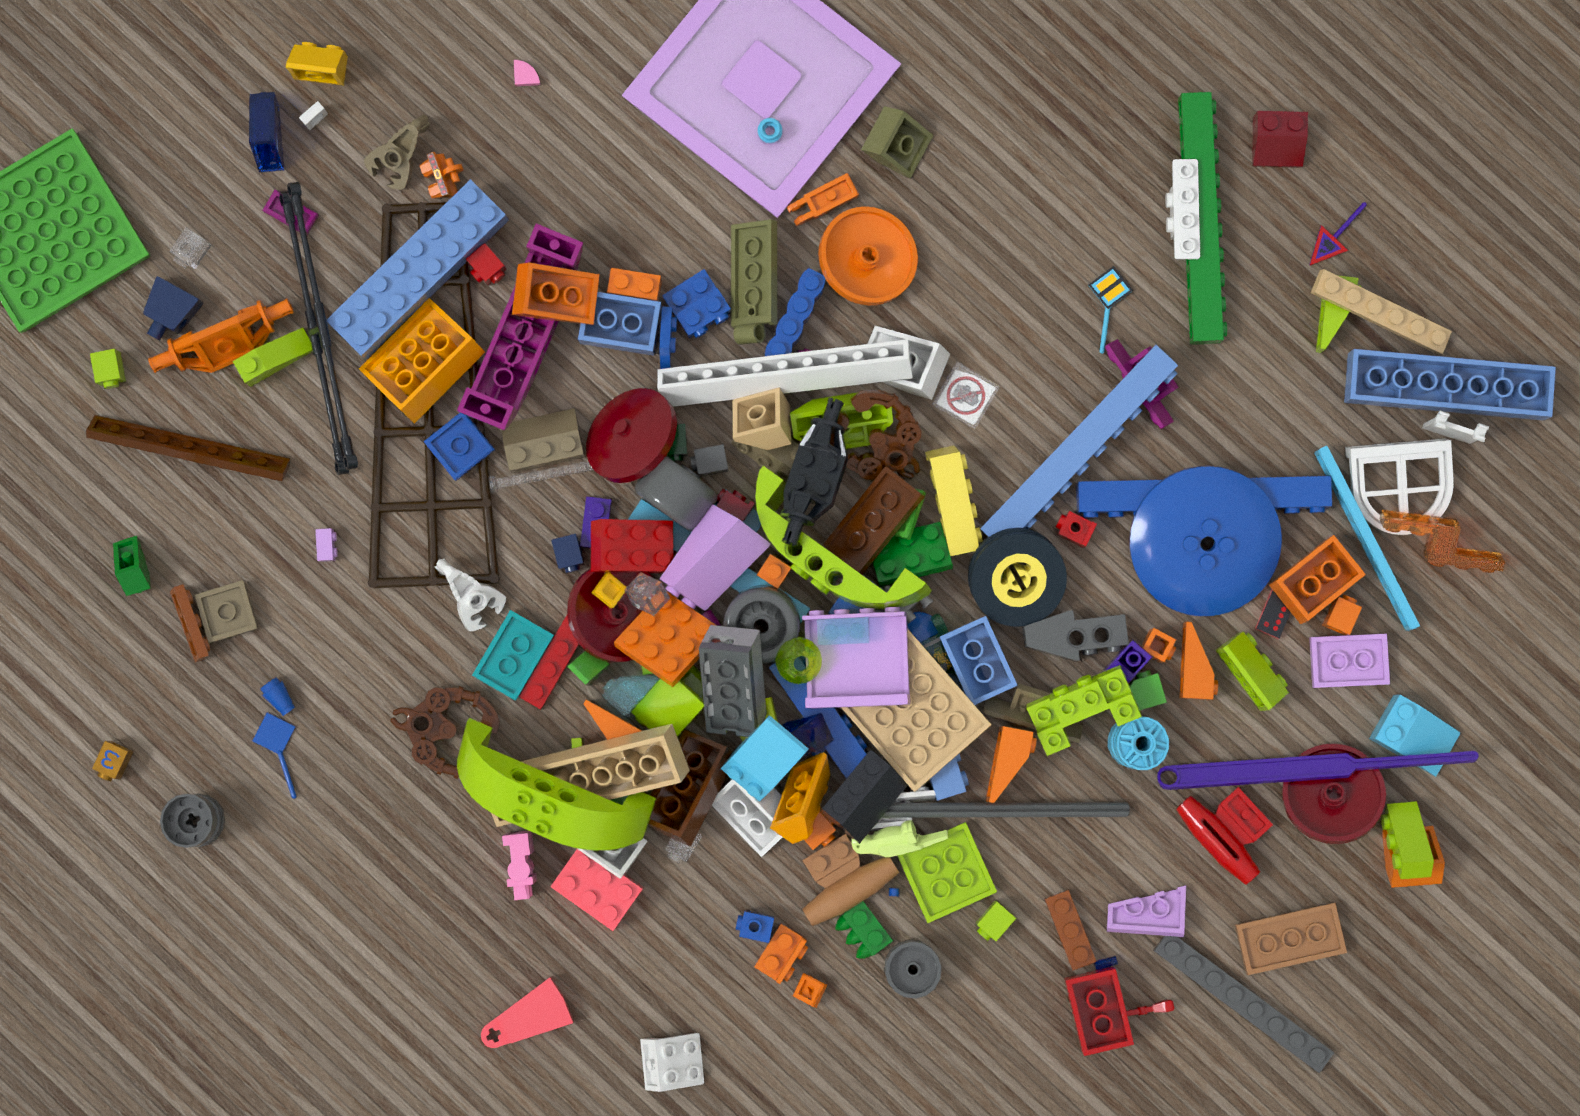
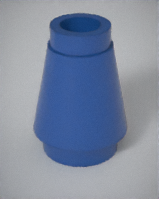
M277 677L260 688L263 692L262 696L282 716L295 708L283 681H279Z

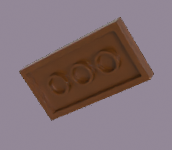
M885 466L824 542L823 546L863 575L925 496Z

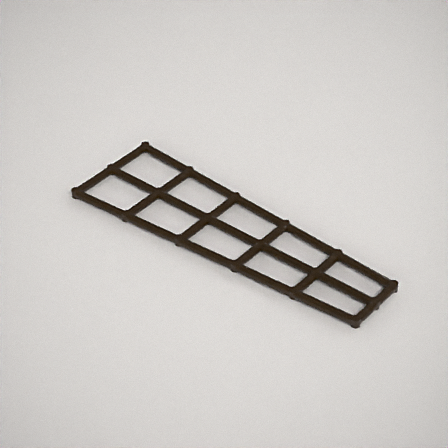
M447 202L384 204L382 206L380 267L391 257L392 214L417 213L419 230L428 221L427 213L437 212ZM466 262L459 269V276H451L442 286H460L464 330L475 340L468 262ZM478 360L468 369L470 389L479 372ZM376 387L368 586L375 589L450 585L446 576H439V571L435 568L438 561L437 510L482 509L489 571V574L468 575L479 583H498L500 577L487 457L478 463L481 499L436 501L435 455L425 444L426 501L382 503L384 438L424 436V440H426L444 425L434 426V407L432 405L424 414V426L384 428L385 395ZM473 418L474 424L485 437L484 422ZM427 511L429 576L379 578L381 513Z

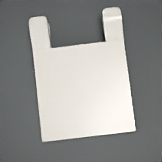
M1439 411L1435 418L1424 423L1422 429L1468 444L1477 440L1485 442V434L1489 429V426L1480 423L1476 426L1475 430L1447 422L1450 414Z

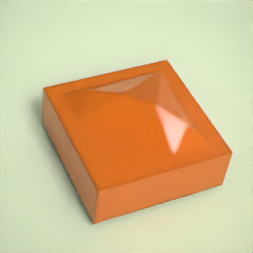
M803 973L793 997L817 1008L827 984Z

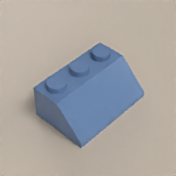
M986 616L940 636L963 690L974 705L1018 686Z

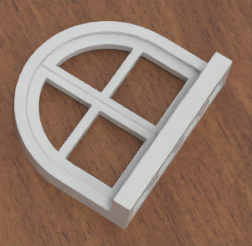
M1444 438L1345 447L1346 457L1349 458L1351 493L1365 520L1372 526L1391 534H1413L1433 525L1447 509L1453 493L1451 440ZM1438 457L1439 485L1407 488L1406 460ZM1396 461L1397 489L1365 491L1364 464ZM1438 491L1432 506L1421 516L1409 520L1408 493ZM1398 494L1399 521L1388 520L1379 515L1372 508L1367 497Z

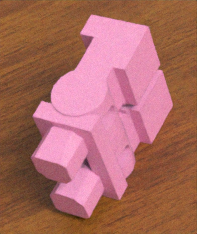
M529 830L508 832L502 836L503 846L510 845L511 863L507 871L509 875L507 887H513L514 900L530 899L533 896L532 884L537 881V875L533 873L534 864L530 859V854L534 852L533 834Z

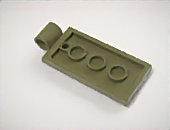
M769 219L731 225V327L734 329L735 342L739 345L763 342L766 335L764 324L777 325L776 220Z

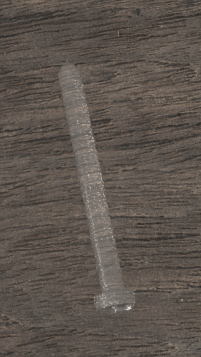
M585 461L498 479L495 478V475L489 476V483L493 494L498 493L499 488L592 471L593 469L589 462Z

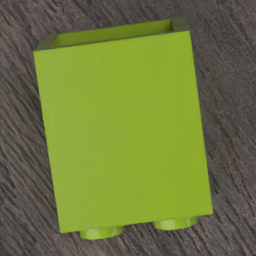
M692 666L674 687L660 679L631 713L635 715L636 720L641 725L649 729L673 724L678 738L684 729L704 709L701 672Z

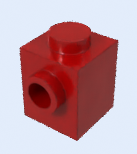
M485 243L466 258L468 264L473 268L470 273L479 283L484 281L487 285L491 283L496 284L505 276L506 267Z

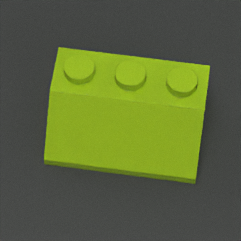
M1242 631L1215 651L1260 711H1267L1289 693L1286 689L1288 684L1280 674L1275 675L1270 667L1273 664L1264 653L1261 655L1255 648L1257 642L1249 633L1245 634Z

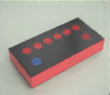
M1273 590L1269 594L1255 629L1280 639L1291 612Z

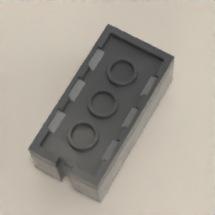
M710 625L699 646L706 732L727 734L728 731H736V736L748 737L764 721L767 714L760 630Z

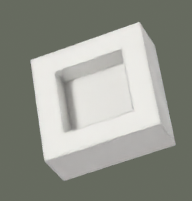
M317 101L299 118L311 130L328 113Z

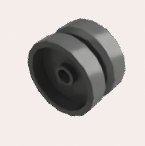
M909 939L899 942L890 949L885 958L884 972L888 984L896 993L906 998L916 999L928 995L936 988L941 978L942 967L939 957L929 945L919 940ZM910 965H916L918 971L910 974L908 968Z

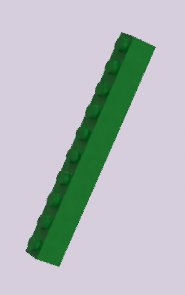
M1212 92L1181 93L1178 98L1181 159L1198 160L1200 258L1186 260L1190 345L1220 344L1224 337H1227V323L1223 322L1222 312L1226 311V298L1221 296V287L1225 286L1224 272H1220V262H1223L1224 252L1223 247H1219V238H1222V223H1218L1217 214L1221 213V199L1217 198L1216 188L1220 187V175L1215 173V164L1219 162L1218 149H1214V139H1217L1218 135L1217 124H1213V115L1216 114V100H1212Z

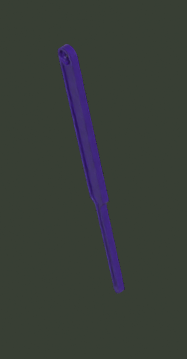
M1476 751L1354 759L1349 754L1343 753L1164 766L1158 771L1157 781L1163 789L1175 790L1349 778L1358 770L1474 763L1478 760L1479 754ZM1165 771H1172L1176 774L1177 780L1171 785L1164 784L1160 778L1161 774Z

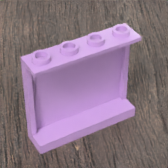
M900 607L885 608V612L875 613V608L859 609L860 613L850 614L849 609L834 610V615H824L823 610L809 611V616H802V620L805 621L807 676L805 708L910 705L907 613L900 612Z

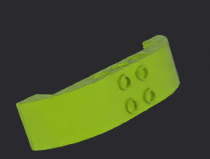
M762 466L759 470L755 497L761 526L774 547L792 563L790 568L805 580L811 577L810 583L826 595L830 591L835 596L855 606L875 608V610H885L888 607H906L922 600L931 593V588L906 568L886 593L803 532H801L798 546H792V543L791 545L783 543L782 538L784 537L788 521L775 511L784 501L786 482L765 466ZM799 549H802L801 554L798 555V556H795L796 552H797ZM823 563L821 569L815 571L816 566ZM839 578H843L842 583L835 586L836 581Z
M471 718L467 720L457 758L459 778L470 796L492 814L549 840L578 849H619L635 844L645 836L656 801L655 797L640 792L628 795L622 805L488 748L492 727Z

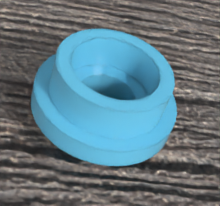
M774 118L762 120L757 130L759 138L765 143L777 142L782 136V125ZM771 127L775 132L773 135H767L765 130Z

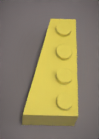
M955 446L926 451V459L930 461L932 467L930 470L931 482L937 492L935 494L939 514L941 513L942 516L940 522L950 556L976 551L979 543L982 542L980 528H975L974 518L978 517L975 503L970 504L969 494L973 493L970 479H965L964 469H968L965 454L960 455V451Z

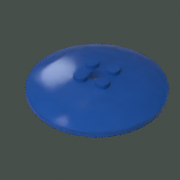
M1197 466L1183 469L1169 475L1156 484L1137 508L1129 537L1133 567L1147 591L1156 600L1172 610L1193 616L1221 615L1236 610L1250 602L1270 581L1277 567L1282 546L1279 518L1272 502L1264 491L1246 476L1217 466ZM1205 537H1212L1214 539V545L1209 550L1202 549L1200 545L1201 540Z

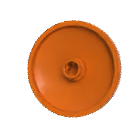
M855 207L842 212L827 226L819 244V263L826 281L843 298L857 304L872 306L894 300L910 285L917 270V248L910 231L897 217L879 208Z

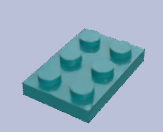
M510 610L472 676L517 701L555 635Z

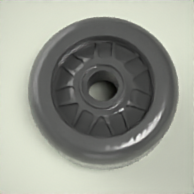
M667 456L654 470L640 478L634 488L636 494L688 531L694 530L711 505H715L718 498L717 493L700 480L701 477L683 464L680 466Z
M767 585L752 586L741 591L729 604L725 612L723 626L755 629L754 622L756 620H766L769 628L765 632H760L762 663L774 662L784 657L795 645L800 631V615L794 601L782 590Z

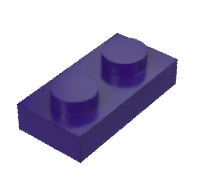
M586 496L580 547L591 548V521L610 519L611 499Z

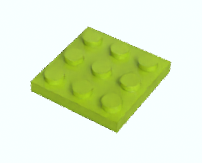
M966 822L948 829V839L917 851L897 855L927 923L997 892Z

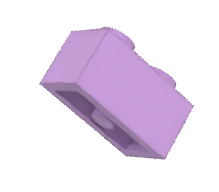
M332 528L315 529L317 561H336L335 557H338V550L335 548L334 542L337 541L336 532Z

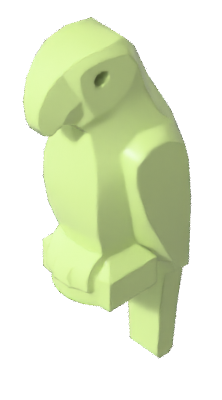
M908 820L903 822L901 826L885 827L872 835L867 834L860 844L851 838V844L854 851L859 854L893 857L917 851L948 839V831L944 830L920 835L917 834L913 821Z

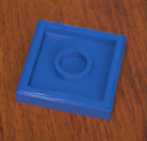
M462 413L456 415L424 441L455 481L495 451L471 419Z

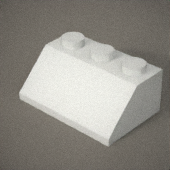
M731 780L717 794L712 806L761 857L782 838V836L770 829L782 796L775 788L759 802L755 797L748 794L736 781Z
M643 838L635 844L613 850H578L621 879L639 856L647 840Z

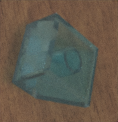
M656 675L619 677L617 680L612 678L602 688L605 691L602 696L624 717H628L660 678Z

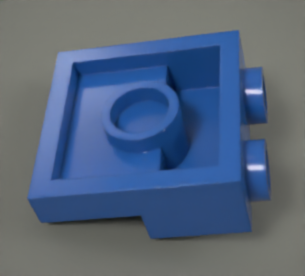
M705 269L662 295L667 305L672 307V313L677 317L679 324L689 339L693 336L695 338L701 337L708 332L707 327L713 323L717 325L723 323L729 318L728 314L731 313V308Z

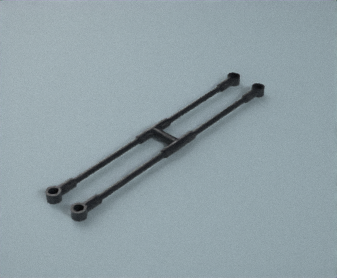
M299 182L287 184V191L279 193V200L281 206H283L286 224L289 225L305 302V316L313 355L316 356L333 438L332 447L335 457V471L337 475L348 474L350 469H356L358 467V460L353 451L351 436H348L330 349L332 345L323 302L320 301L303 218L304 209L301 199V185ZM295 216H297L310 284L312 288L314 298V310L312 309L298 237L296 233ZM323 349L325 351L328 371L330 375L335 405L337 409L342 434L341 442L339 441L336 421L334 417L329 387L327 383L322 358Z

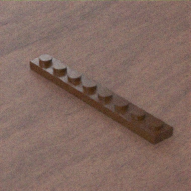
M94 415L86 429V438L269 478L271 480L283 481L290 466V458Z

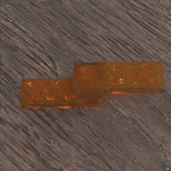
M1381 510L1379 520L1382 527L1387 531L1397 533L1400 530H1404L1419 536L1428 533L1424 555L1427 562L1431 565L1443 567L1445 564L1454 565L1462 570H1468L1470 567L1479 568L1487 573L1504 570L1505 561L1501 553L1457 548L1461 529L1457 519Z

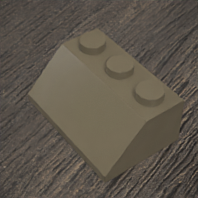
M575 408L515 421L505 431L502 430L507 463L512 474L585 458Z

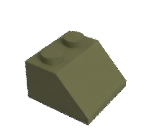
M884 106L861 150L876 162L911 179L933 134L905 111Z

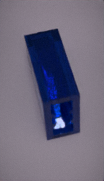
M275 92L250 94L249 144L259 172L284 170L280 108Z

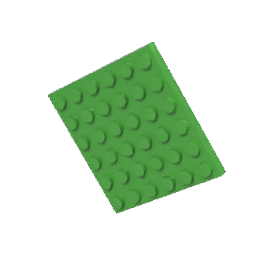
M73 128L0 171V301L19 333L26 332L151 257Z

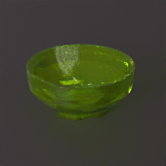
M796 637L781 645L777 651L775 663L779 674L785 680L794 684H803L817 676L822 666V657L819 648L812 641ZM799 656H805L808 659V666L804 670H797L794 667V661Z

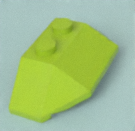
M857 393L812 399L790 412L793 437L798 441H802L812 426L810 423L811 419L823 418L828 398H833L834 402L835 399H838L844 403L841 412L849 418L848 427L843 434L846 449L871 445L869 433L873 429L885 431L893 423L892 407L886 409L883 405L874 404L868 411L858 412L851 403V398Z

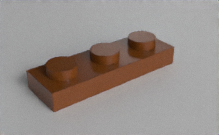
M183 584L173 587L170 594L194 661L205 660L209 656L210 646L207 638H202L199 629L202 627L199 615L193 613L191 604H193L192 595L189 590H185Z
M1069 890L1044 898L1072 971L1097 962Z

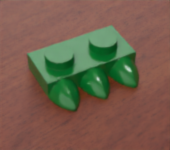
M864 901L843 913L835 926V930L838 931L852 928L847 935L846 944L854 945L862 942L856 954V958L859 959L874 956L893 941Z

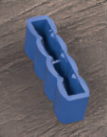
M810 268L801 275L798 282V291L791 296L787 305V313L779 320L776 327V336L767 344L765 356L792 353V347L799 342L802 336L803 325L809 321L813 314L814 303L823 294L825 287L824 275Z

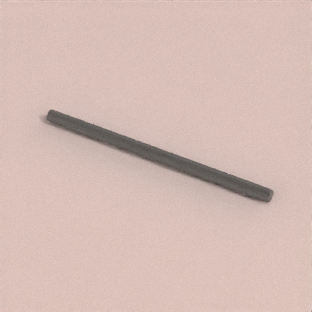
M1127 802L893 803L881 818L1127 817L1130 813V807Z

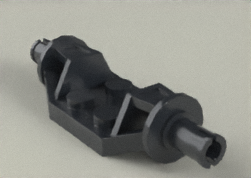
M828 398L823 418L811 419L810 423L812 426L799 444L784 489V509L780 513L782 517L789 521L782 538V542L791 545L792 543V546H798L803 526H814L815 521L834 506L848 462L843 435L845 428L837 423L844 403L838 399H835L834 402L833 398ZM831 434H835L834 446L830 444ZM809 504H815L810 513L805 515Z

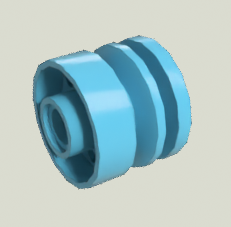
M1140 717L1121 726H1117L1115 723L1108 735V749L1112 758L1118 764L1130 769L1149 770L1157 767L1165 759L1169 750V738L1165 728L1158 721L1149 717ZM1140 738V746L1137 748L1136 740Z

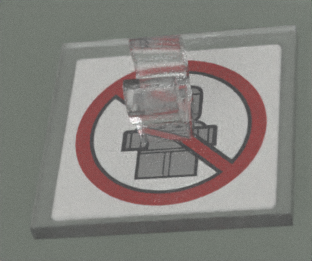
M956 362L932 405L971 428L976 429L1000 386L963 364Z

